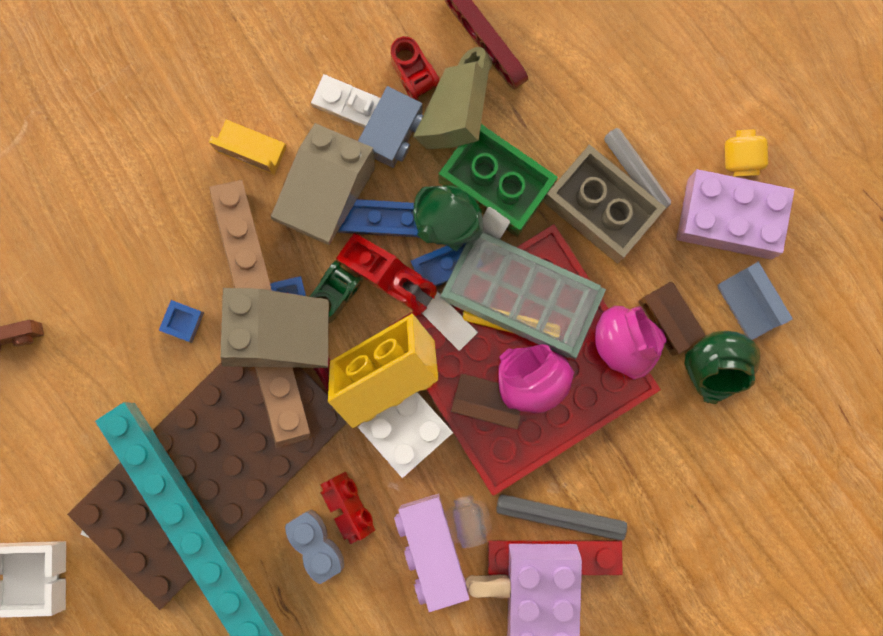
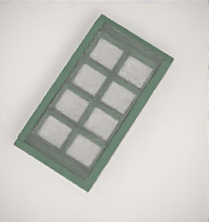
M482 232L480 238L474 242L466 243L440 298L451 305L534 343L548 345L552 351L575 360L606 289L600 287L601 285Z

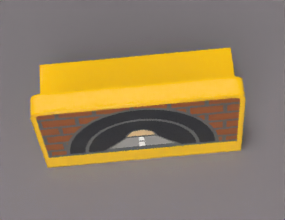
M227 119L218 138L211 136L209 144L216 152L272 175H275L287 147L281 141Z

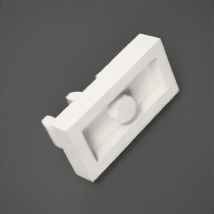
M323 74L311 105L314 108L365 128L380 98Z

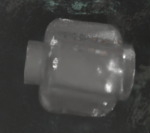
M473 495L455 499V506L449 508L445 513L452 541L461 543L462 548L486 543L487 536L493 531L487 504L483 501H474Z

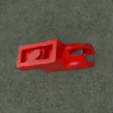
M353 233L335 258L342 265L362 276L371 285L416 313H423L437 294L436 286L431 281L407 267L396 256L356 233Z

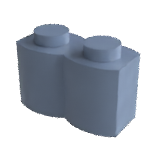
M309 510L285 525L286 535L290 544L296 551L303 554L304 567L315 582L322 584L342 571L344 568L343 555L339 547L332 540L328 539L325 523L316 512Z

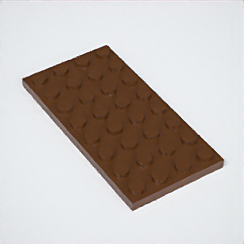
M222 362L153 429V432L225 545L347 424L341 415L329 404L328 394L301 367L292 368L310 431L308 440L276 448L255 367L222 366ZM121 462L67 514L159 610L164 608L193 578Z

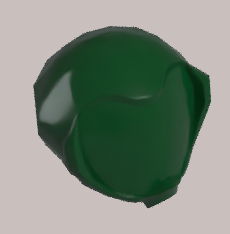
M451 185L424 186L416 194L413 205L414 221L418 231L417 235L426 243L443 244L458 251L464 243L474 242L480 238L484 231L482 210L470 194L461 188Z
M726 330L716 331L703 337L691 350L685 353L684 365L697 392L703 396V401L717 404L719 401L736 393L750 389L755 384V374L760 363V349L754 341L744 334Z

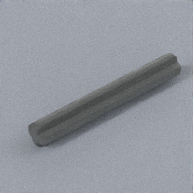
M504 494L500 495L497 501L496 512L501 515L619 541L624 540L627 534V523L622 520Z

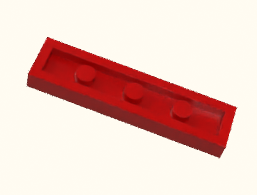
M488 540V575H508L509 544H577L582 559L581 575H623L622 541Z

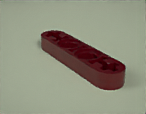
M444 0L475 43L490 55L492 65L512 89L516 90L529 80L524 67L472 0Z

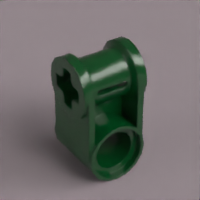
M336 260L327 269L320 283L309 297L327 299L332 304L328 315L329 324L336 319L346 303L356 294L364 279L350 274Z

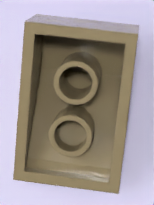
M315 123L298 149L271 214V220L330 245L375 170L373 147Z
M223 288L220 356L222 366L328 368L329 300L265 289Z

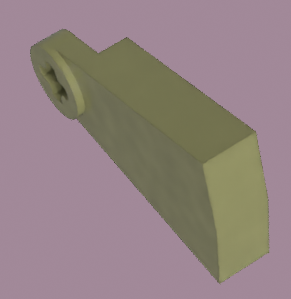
M482 47L470 49L463 55L458 66L445 69L413 136L426 149L453 148L479 140L488 73L492 66V58Z

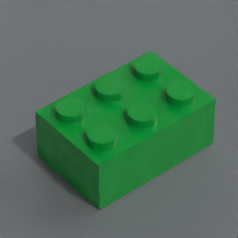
M482 124L479 140L458 146L438 173L441 185L455 186L470 194L476 200L483 214H485L488 207H491L508 219L510 223L506 230L517 238L558 179V176Z

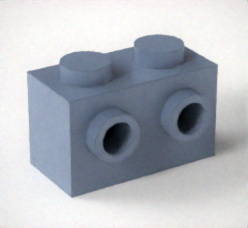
M387 86L358 141L373 147L374 159L394 168L398 160L404 161L410 149V144L407 142L412 132H416L423 117L422 103Z

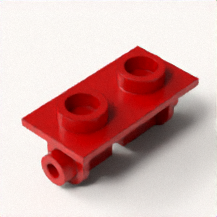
M346 471L320 484L323 490L320 494L330 513L339 508L343 512L342 515L334 518V521L344 540L347 539L349 544H352L376 531L373 526L372 516L364 508L358 496L357 486L349 478Z

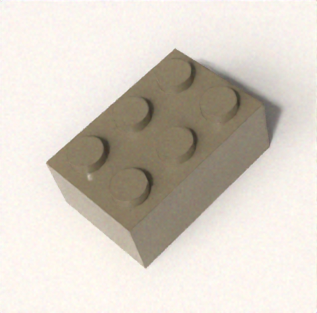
M590 144L550 189L543 201L617 264L629 253L666 209L663 204Z

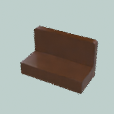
M673 282L665 284L638 301L649 320L664 331L667 341L664 344L671 356L682 353L690 348L692 344L705 337L704 331Z
M466 374L460 376L451 409L452 413L518 429L521 417L519 416L520 411L509 409L502 401L499 383Z

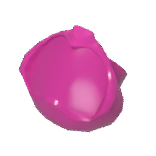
M613 306L602 313L596 326L595 343L600 357L611 369L621 372L632 379L644 377L654 368L661 356L664 343L667 342L664 331L647 318L640 306L632 309L623 306Z
M540 344L527 348H509L500 356L499 390L502 401L509 409L542 413L556 407L568 395L574 371L567 359L559 353L552 352L548 345Z

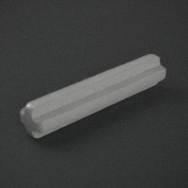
M619 128L610 131L605 136L604 141L632 180L668 208L671 205L670 198Z

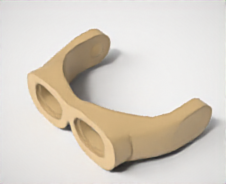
M471 575L465 580L472 597L510 598L511 584L510 578L507 575Z

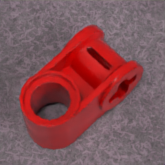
M402 36L393 41L390 51L392 66L399 76L407 95L418 101L419 96L433 88L436 89L440 79L413 38ZM402 50H408L413 54V57L410 60L402 61L397 57V54Z

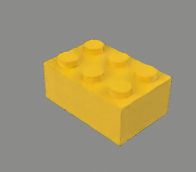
M412 313L331 360L329 368V404L354 428L363 422L371 421L384 410L401 404L406 398L418 391L428 389L433 383L438 381L434 339Z

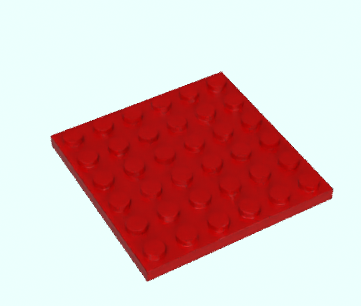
M555 224L517 246L521 250L590 280ZM501 256L480 269V271L495 277L505 256ZM511 260L502 281L522 289L531 268ZM538 272L528 293L548 301L557 280ZM472 274L463 295L482 304L492 283ZM564 284L555 305L575 314L584 292ZM499 286L489 307L510 313L518 294ZM526 298L518 315L540 320L545 307ZM603 299L599 304L577 358L574 360L570 357H565L574 371L568 395L556 407L546 412L531 413L520 411L519 416L521 417L518 429L452 413L451 409L462 374L499 383L500 356L507 349L527 348L539 344L515 333L468 322L478 333L459 351L422 313L412 311L396 321L398 322L413 313L434 339L438 381L426 390L492 496L661 390L650 372L644 377L632 379L621 372L611 369L600 357L595 343L596 326L602 313L609 309ZM451 305L463 317L464 310ZM552 310L547 322L560 326L558 339L563 341L572 319Z

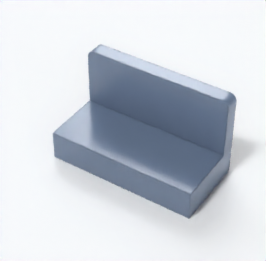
M759 262L719 283L717 286L745 335L751 340L793 319Z

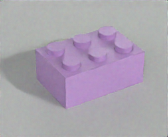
M697 169L687 181L676 240L773 259L784 251L794 189Z
M439 493L401 505L398 509L399 514H396L394 518L399 536H406L409 546L405 547L406 550L404 552L409 570L416 569L419 579L415 580L416 584L414 586L420 605L426 603L428 611L432 612L469 600L468 589Z
M509 544L508 577L510 578L511 593L510 598H508L507 636H580L582 559L577 544Z

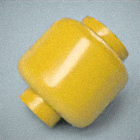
M756 129L737 130L736 137L725 141V168L733 172V177L760 175V170L768 166V141L763 136H756Z

